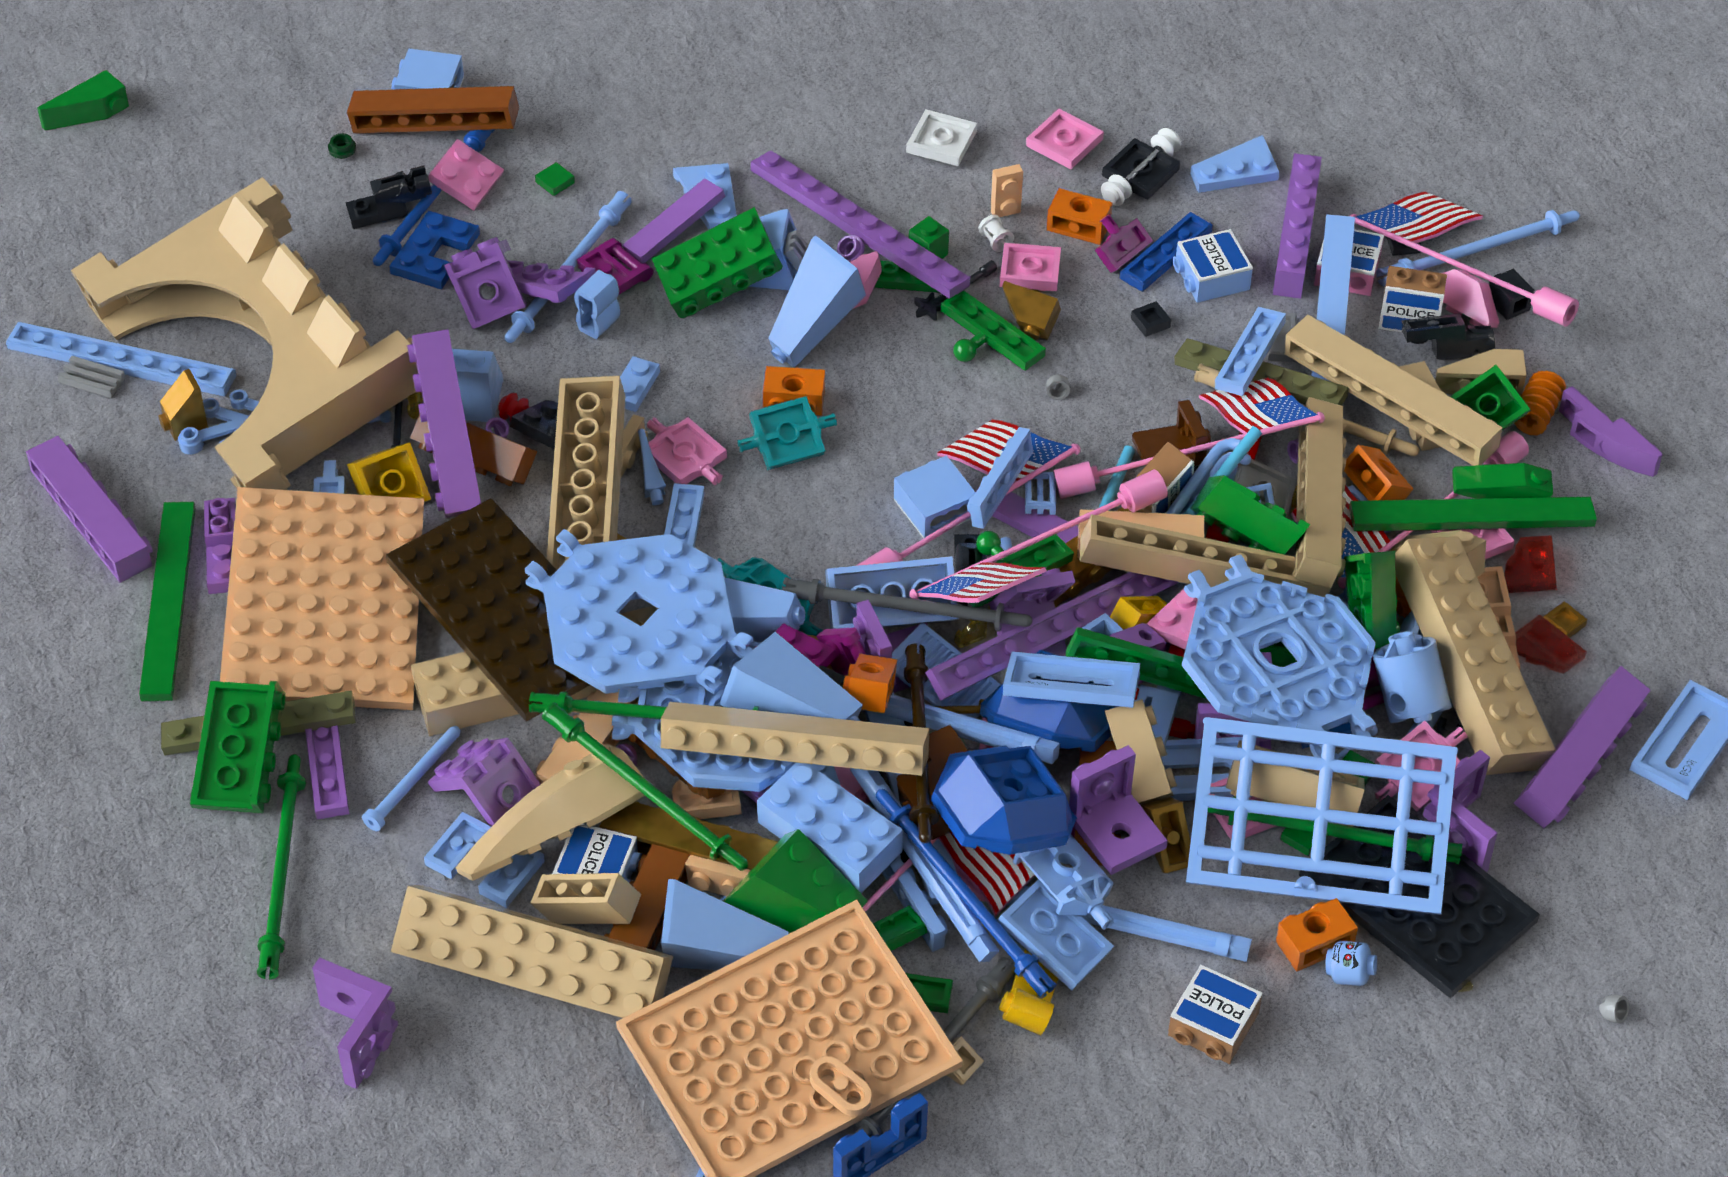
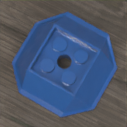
M1039 650L1037 653H1035L1045 655H1056L1044 650ZM1036 676V678H1031V679H1037V680H1048V681H1058V682H1069V683H1080V684H1091V685L1111 686V685H1104V684H1093V681H1089V683H1082V682H1071V681H1060V680L1041 679V676ZM1002 683L981 703L980 715L986 718L989 723L1060 743L1059 748L1080 747L1082 751L1095 752L1112 735L1105 711L1119 706L1003 696Z
M1007 746L950 754L931 797V802L939 811V814L961 846L975 849L977 846H980L992 852L1008 855L1066 845L1077 819L1069 807L1066 794L1031 746L1011 749Z

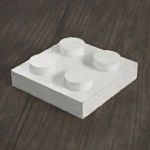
M925 109L906 144V153L959 166L977 132V123Z

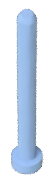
M458 726L450 727L374 810L368 809L362 815V820L368 828L373 831H380L385 825L384 818L460 736L461 730Z

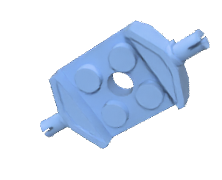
M1071 834L1067 844L1064 846L1015 854L1012 862L1017 865L1023 861L1059 902L1056 909L1058 915L1089 914L1093 916L1103 930L1109 928L1114 923V919L1102 907L1114 883ZM1061 863L1070 864L1073 868L1065 867Z

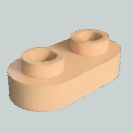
M824 1056L812 1064L810 1082L818 1093L845 1115L860 1116L867 1112L871 1105L872 1092L869 1085L835 1057ZM825 1075H830L834 1079L830 1082H826L822 1080V1077ZM850 1097H857L860 1101L852 1104L848 1099Z

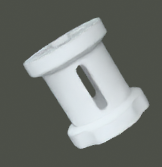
M996 214L984 218L978 226L979 233L983 237L988 238L991 248L996 252L1003 251L1004 243H1013L1014 241L1013 233L1003 227L1001 218Z

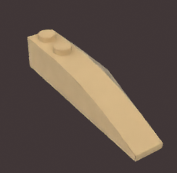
M603 744L604 747L643 777L623 750L609 744ZM591 753L581 760L567 763L564 766V770L553 775L523 797L476 842L455 868L460 875L474 881L513 862V855H530L541 850L540 845L542 842L558 837L559 841L572 836L570 829L585 822L588 828L594 826L645 795Z

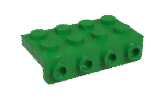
M755 207L652 258L669 302L679 318L692 316L698 311L718 303L724 298L744 290L766 277L774 275L783 267Z
M210 681L190 799V806L192 808L263 813L265 803H269L271 798V785L268 784L269 774L274 772L276 766V754L273 752L274 742L279 741L281 735V723L278 722L279 711L284 710L286 703V693L277 681H270L269 685Z

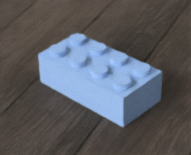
M952 556L829 568L825 570L827 587L910 598L909 593L911 589L916 591L954 574ZM918 597L919 600L957 605V601L948 599ZM828 600L831 629L854 628L853 617H856L857 604ZM872 606L883 628L955 621L959 619L957 617Z
M796 762L757 800L759 824L780 839L785 834L799 829L860 893L903 852V830L810 764Z

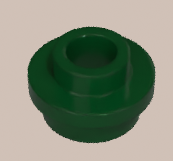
M336 134L330 139L328 144L329 154L339 159L348 158L355 153L356 143L348 134Z

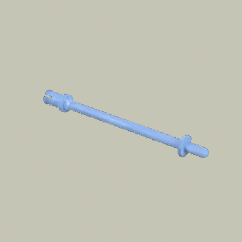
M618 191L608 205L602 206L599 210L600 219L562 265L575 268L577 259L589 251L608 226H616L619 223L621 214L632 203L630 197L623 202L628 196L627 193ZM535 297L524 312L515 311L511 315L513 325L505 334L506 342L513 343L522 332L531 333L534 330L535 323L533 318L548 299Z
M1549 210L1546 212L1544 220L1440 252V254L1456 260L1547 230L1553 235L1560 234L1562 225L1577 221L1580 214L1578 211L1573 210L1558 215L1554 210ZM1427 256L1415 261L1402 258L1398 263L1390 266L1424 270L1446 262L1432 256ZM1389 266L1378 268L1376 276L1387 275ZM1387 276L1378 280L1381 286H1385Z

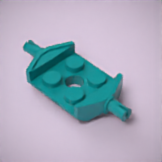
M752 557L739 566L736 564L733 567L721 558H718L722 565L723 575L729 579L782 590V586L786 587L783 584L785 577L791 579L763 558ZM798 599L805 610V621L803 625H800L798 631L804 632L807 635L817 636L823 630L809 621L815 604H810L809 600Z

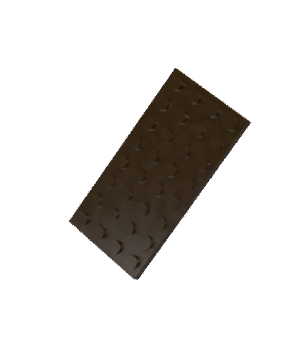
M492 498L386 554L387 563L526 722L541 714L538 712L530 713L529 704H543L542 702L529 701L531 692L558 695L560 692H568V695L572 696L590 686V684L554 664L544 594L540 590L526 585V580L530 575L525 573V568L532 561L542 566L550 577L557 569Z

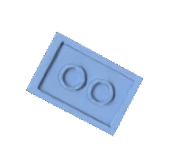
M1038 879L997 921L1007 933L1029 953L1035 954L1039 962L1072 991L1109 954L1114 945L1082 916L1058 915L1056 909L1059 902Z

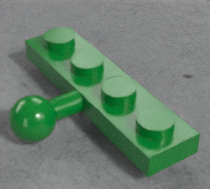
M963 290L941 303V312L975 335L970 340L961 339L955 343L953 354L957 360L961 362L971 361L976 355V349L984 343L1024 371L1045 357V347Z
M984 531L977 537L976 546L983 555L994 556L1004 551L1001 548L1000 537L995 532ZM1055 534L995 563H1008L1024 567H1046L1048 571L1072 562L1074 552ZM1000 593L991 596L983 601L969 604L972 607L979 608L991 602Z

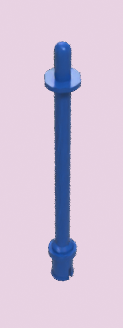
M496 129L469 131L464 136L463 141L475 151L480 152L485 147V141ZM433 184L431 186L432 194L420 199L391 236L386 234L380 237L379 246L381 249L373 257V264L375 266L383 265L390 255L393 257L397 256L402 249L400 242L441 193L442 190Z
M879 789L876 792V798L891 815L889 820L902 828L1013 959L1016 975L1018 977L1023 976L1038 994L1039 998L1046 997L1047 991L1051 993L1057 984L1052 981L1038 964L1039 959L1037 956L1023 952L931 842L924 844L920 841L918 827L909 819L912 807L909 804L900 807L887 790Z

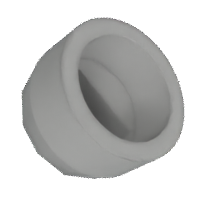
M1054 374L1049 377L1046 383L1047 395L1054 400L1066 398L1070 393L1068 379L1061 374Z
M1615 994L1608 995L1602 999L1603 1003L1599 1005L1600 1014L1608 1021L1623 1023L1629 1012L1628 999L1625 996Z

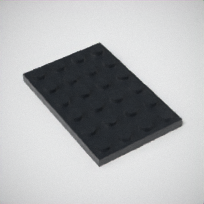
M1387 795L1366 814L1396 817L1397 801ZM1410 812L1409 819L1420 820ZM1353 826L1356 828L1378 831L1393 835L1395 832L1393 830ZM1408 832V837L1420 839L1421 837H1426V834ZM1337 837L1325 847L1324 860L1391 868L1393 848ZM1406 851L1404 870L1431 873V858H1429V861H1423L1422 857L1416 852ZM1462 852L1459 865L1446 862L1441 915L1341 903L1355 922L1449 998H1452L1534 926L1540 916L1537 911ZM1299 871L1300 877L1308 876L1314 880L1316 885L1386 894L1389 892L1390 881ZM1403 883L1402 896L1428 899L1430 886Z

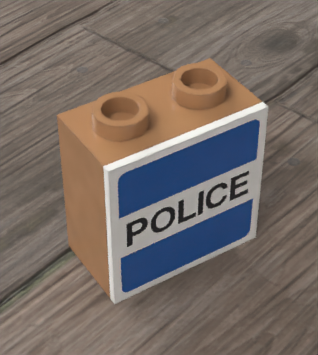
M1389 266L1378 329L1402 332L1401 320L1440 316L1447 274Z
M1167 442L1136 476L1138 477L1153 469L1157 470L1166 484L1168 496L1138 510V512L1166 513L1194 474V461L1170 442Z
M1200 964L1171 1013L1168 1036L1173 1037L1182 1045H1190L1205 1052L1212 1059L1222 1060L1230 1064L1259 1014L1263 993Z

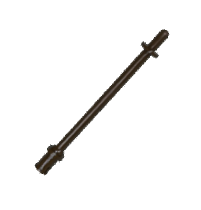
M914 643L905 648L906 667L903 673L905 681L911 684L913 727L926 728L923 683L928 680L925 672L929 669L925 663V647L920 644L918 654L917 643ZM928 760L922 776L915 775L917 806L913 807L909 814V819L918 826L919 839L924 844L932 840V825H935L940 817L936 807L930 805Z

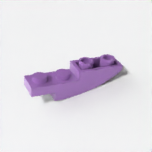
M1573 386L1563 391L1559 412L1572 423L1571 436L1594 453L1623 468L1652 477L1657 475L1663 454L1655 445L1646 440L1635 427L1631 426L1622 417L1612 422L1606 414L1596 408L1586 396L1582 395Z
M216 498L204 501V536L206 543L208 594L228 592L236 510L235 498Z

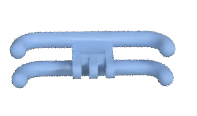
M1229 438L1218 442L1204 458L1166 514H1184L1199 495L1208 478L1214 476L1232 452L1223 456L1222 454L1228 450H1234L1241 440ZM1246 454L1239 464L1249 465L1251 463V456Z

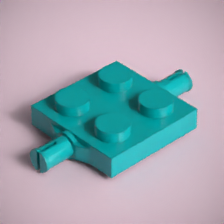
M807 396L751 411L749 418L754 430L753 436L737 440V444L740 447V452L758 448L763 456L767 470L824 455L826 450L821 439V429L837 426V419H835L834 413L817 418L811 410Z

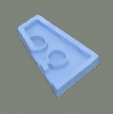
M1261 135L1192 165L1190 175L1198 193L1276 181L1279 179V170L1264 136Z
M728 163L673 168V176L677 182L681 183L685 194L704 178L724 190L725 198L700 217L708 230L737 216Z

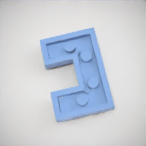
M462 812L425 855V866L453 879L458 873L455 867L491 826ZM537 851L530 855H513V862L489 873L478 886L479 894L507 908L545 862L543 853Z

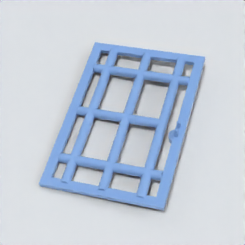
M1210 717L1203 719L1204 730L1186 883L1325 901L1337 898L1341 903L1441 915L1456 755L1458 753L1457 747ZM1223 733L1243 736L1242 748L1215 745L1216 734ZM1256 738L1322 745L1321 757L1255 750ZM1339 747L1402 755L1401 767L1334 759L1335 749ZM1415 757L1442 760L1441 772L1414 769ZM1214 758L1240 761L1236 798L1210 795ZM1253 763L1320 771L1316 808L1249 800ZM1333 772L1400 780L1396 817L1329 809ZM1413 782L1439 785L1436 822L1409 819ZM1208 808L1234 811L1230 848L1204 845ZM1248 813L1314 821L1311 858L1244 850ZM1328 823L1395 831L1391 868L1324 860ZM1408 832L1435 836L1431 873L1404 870ZM1202 858L1229 861L1228 874L1201 871ZM1242 863L1390 881L1389 892L1386 894L1316 885L1314 880L1308 876H1302L1296 882L1241 876ZM1403 883L1430 886L1429 898L1402 896Z

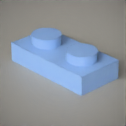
M632 356L620 376L626 396L625 409L637 412L660 373V364Z

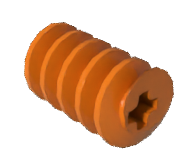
M1538 371L1529 378L1521 397L1531 411L1514 422L1516 427L1523 433L1540 435L1547 429V425L1550 423L1551 417L1554 415L1562 399L1563 391L1567 387L1565 380L1561 376L1550 371Z

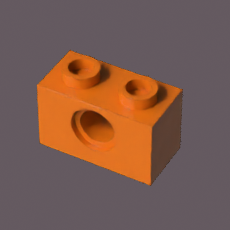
M1059 188L1048 209L1047 231L1100 245L1107 232V229L1100 220L1108 214H1112L1113 202Z
M766 366L763 386V408L807 396L811 410L815 415L822 416L825 396V370Z
M1358 444L1346 459L1344 472L1368 501L1405 500L1413 491V487L1381 449Z
M859 653L856 663L850 664L848 676L845 675L843 689L863 704L861 710L885 713L894 690L898 659Z
M1335 898L1326 903L1319 902L1312 906L1310 910L1298 915L1291 914L1279 922L1276 943L1296 972L1325 960L1327 950L1329 948L1333 949L1336 942H1355L1358 927L1339 900Z

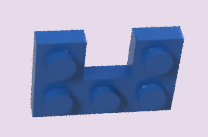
M428 210L390 264V274L442 290L450 278L444 265L451 262L436 258L434 255L441 245L461 251L470 249L480 235L479 226Z
M919 1092L910 1099L904 1098L891 1110V1128L882 1135L877 1134L870 1138L861 1129L853 1135L848 1134L842 1137L833 1147V1177H868L927 1138L928 1102Z

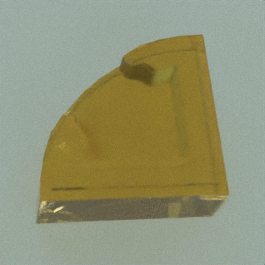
M969 619L970 623L962 631L958 629L954 642L960 649L987 637V622Z

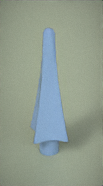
M639 429L638 435L643 461L645 498L650 497L652 505H660L664 502L662 495L666 494L664 491L666 484L652 455L645 430Z

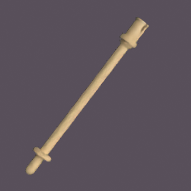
M1200 363L1198 366L1199 371L1196 370L1194 381L1215 388V379L1220 371ZM1347 420L1346 433L1384 446L1383 453L1385 455H1388L1391 449L1410 456H1417L1420 452L1417 445L1395 438L1397 433L1395 429H1392L1387 435Z

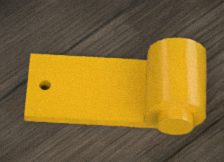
M1024 949V953H1025V954H1030V955H1032V954L1029 953L1026 949ZM1038 962L1052 981L1057 984L1058 978L1042 963ZM1016 975L1011 991L1005 993L999 1006V1010L1003 1012L1002 1019L1041 1036L1053 1013L1054 1004L1051 1003L1054 990L1051 993L1047 991V996L1041 999L1023 976L1018 977Z

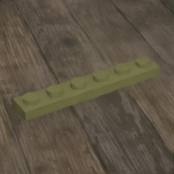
M1187 338L1174 356L1175 365L1193 371H1199L1198 366L1200 363L1221 371L1232 351ZM1265 361L1262 362L1252 381L1271 378L1283 385L1299 403L1304 405L1308 398L1312 397L1342 406L1348 397V387Z
M352 690L286 701L284 710L279 711L278 722L281 723L280 736L305 732V729H312L313 731L320 727L331 728V726L356 723L355 701ZM204 715L161 723V749L164 756L199 750Z

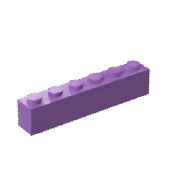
M1294 153L1273 295L1300 299L1302 297L1322 157Z
M447 329L412 335V344L407 345L410 363L416 362L418 374H413L415 392H421L423 403L418 404L421 422L427 421L429 433L424 434L426 451H433L435 463L429 464L432 482L438 481L440 493H435L437 510H444L445 518H450L481 504L451 340L449 330Z
M56 436L26 451L33 475L119 583L152 567L150 553L153 550L150 542L145 536L140 537L138 535L134 522L130 517L125 518L122 515L118 502L114 498L111 500L108 498L104 485L100 480L95 481L88 465L85 462L80 463L78 461V456L71 444L66 445L59 436Z
M1620 666L1606 679L1555 747L1556 751L1542 764L1513 804L1543 828L1553 820L1559 823L1570 810V807L1566 805L1571 799L1574 802L1585 790L1586 786L1582 784L1585 778L1591 780L1601 768V765L1598 763L1600 758L1602 757L1605 760L1616 748L1617 744L1613 742L1616 737L1621 739L1630 729L1632 724L1628 720L1631 716L1636 718L1647 706V703L1643 700L1651 690Z

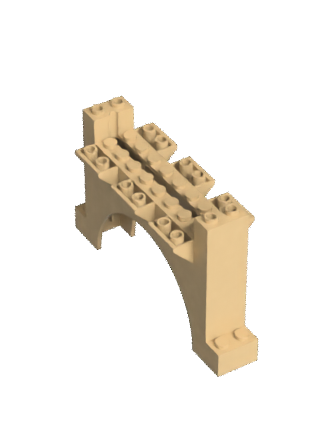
M263 177L120 266L113 259L108 261L99 252L73 268L71 272L89 307L116 340L145 326L161 321L184 317H211L243 325L255 331L272 346V370L263 396L244 423L228 438L215 446V449L231 468L234 476L230 480L236 489L238 487L288 490L287 488L291 484L286 475L415 393L413 374H418L416 362L410 363L407 345L412 344V338L408 337L406 339L397 330L371 347L363 339L366 336V332L357 320L354 322L350 320L351 316L343 303L336 304L329 295L326 297L322 289L317 286L320 283L317 274L312 268L306 269L304 267L305 263L296 250L291 252L284 243L281 245L278 239L293 231L288 220L291 218V214L286 206L281 203V200L284 198L275 184L270 186Z

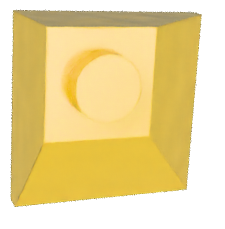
M410 442L371 454L347 464L358 495L424 499V502L431 500Z

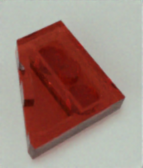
M1552 535L1520 537L1515 546V553L1509 557L1505 565L1504 576L1508 593L1557 590Z
M1538 615L1515 632L1517 653L1519 656L1525 657V662L1542 665L1549 670L1564 674L1585 659L1587 651L1542 615Z

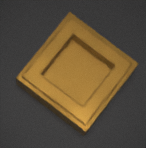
M1564 601L1543 616L1542 624L1565 642L1583 629L1588 619Z

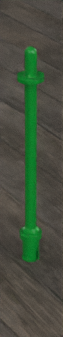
M531 692L529 701L543 703L529 704L530 713H543L551 703L555 702L568 714L577 712L661 719L667 708L662 706L573 699L568 695V692H560L559 695ZM754 706L753 710L759 711V706Z
M555 702L551 703L544 710L542 719L562 733V738L566 742L577 741L712 848L709 857L713 861L722 856L740 871L748 868V860L729 846L732 841V837L729 834L721 838L715 835L585 732L584 722L580 718L574 719Z
M297 754L289 756L286 773L279 775L277 778V786L284 793L266 935L259 938L257 945L260 951L257 975L265 979L267 967H270L269 980L279 976L280 954L285 949V941L279 935L297 792L304 790L306 787V779L299 774L301 759Z
M1208 808L1207 813L1228 816V825H1233L1234 811ZM1248 813L1247 816L1249 821L1312 833L1314 829V821L1254 813ZM1328 823L1326 835L1393 848V834L1335 823ZM1426 835V837H1421L1420 839L1407 838L1406 851L1416 852L1422 857L1423 861H1429V858L1432 859L1433 835ZM1448 842L1446 862L1459 865L1463 843Z

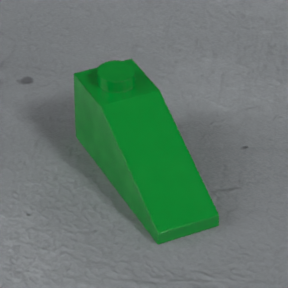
M104 70L40 105L37 109L41 126L46 131L108 119L128 108L129 102L125 85L107 70Z
M1526 463L1456 466L1452 470L1454 493L1474 499L1551 497L1554 493L1552 471Z

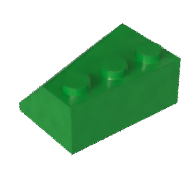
M1225 475L1209 477L1190 508L1198 513L1197 515H1204V524L1212 526L1214 523L1223 529L1221 534L1235 543L1240 540L1250 548L1284 555L1310 526L1309 523L1302 519L1297 522L1286 518V510L1276 504L1273 505L1269 502L1261 504L1259 502L1261 497Z
M1395 551L1344 556L1349 610L1376 642L1374 649L1388 645V638L1400 633V626L1398 621H1396Z
M799 829L785 834L730 892L723 902L782 928L790 934L855 900H858L862 907L868 900Z

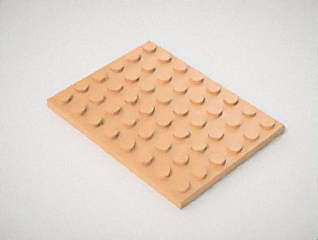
M238 487L220 682L269 685L270 681H277L286 693V701L352 690L355 707L413 710L414 681L411 665L416 662L419 599L387 563L386 554L422 535L424 499Z
M858 900L616 1021L619 1033L706 1177H755L854 1125L866 1116L869 1117L961 1068L963 1063L961 1057ZM824 1056L835 1057L869 1085L872 1092L871 1105L867 1112L860 1116L845 1115L818 1093L810 1082L812 1064ZM825 1075L822 1077V1080L826 1082H830L834 1079L830 1075ZM850 1097L848 1099L852 1104L860 1101L857 1097Z

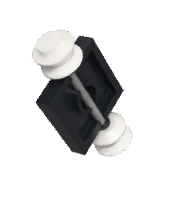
M1162 128L1159 130L1158 135H1154L1151 138V146L1136 138L1127 144L1102 169V176L1108 179V182H1104L1101 186L1104 200L1113 202L1112 205L1120 206L1124 203L1125 199L1132 195V192L1147 200L1153 196L1180 170V161L1172 157L1174 152L1179 151L1181 148L1179 135L1169 128Z

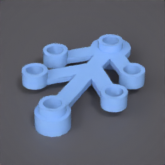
M240 389L234 390L229 396L231 406L237 410L247 409L253 411L259 403L257 400L248 398L246 391ZM207 398L203 400L206 418H217L227 422L199 431L194 427L184 428L178 436L180 450L185 454H196L203 449V441L233 433L250 415L219 407L216 399Z

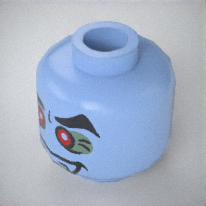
M1338 941L1333 949L1329 948L1327 950L1326 974L1331 975L1334 983L1364 986L1367 984L1370 975H1376L1377 955H1371V950L1367 943Z

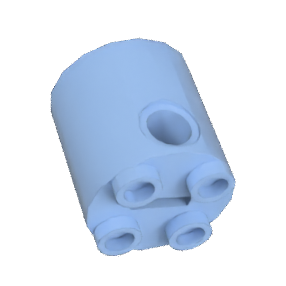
M1412 631L1400 632L1388 638L1389 644L1377 649L1373 653V660L1390 723L1402 722L1409 718H1413L1415 723H1422L1423 721L1431 720L1433 718L1432 713L1445 711L1452 707L1434 638L1424 637Z

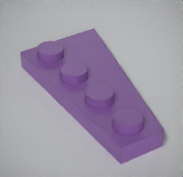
M507 260L521 293L528 294L530 297L548 299L553 303L565 301L568 296L575 293L596 273L595 268L586 267L584 272L574 271L573 266L562 265L560 269H548L547 264L536 263L524 267L522 261ZM484 283L487 286L494 287L491 283Z

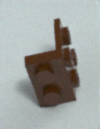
M1190 400L1178 401L1177 424L1175 426L1134 432L1132 434V441L1143 460L1154 457L1167 442H1170L1178 450H1183L1210 443L1211 435L1208 429H1204L1199 411L1194 410ZM1207 450L1191 453L1186 456L1194 461V466H1197L1207 456Z

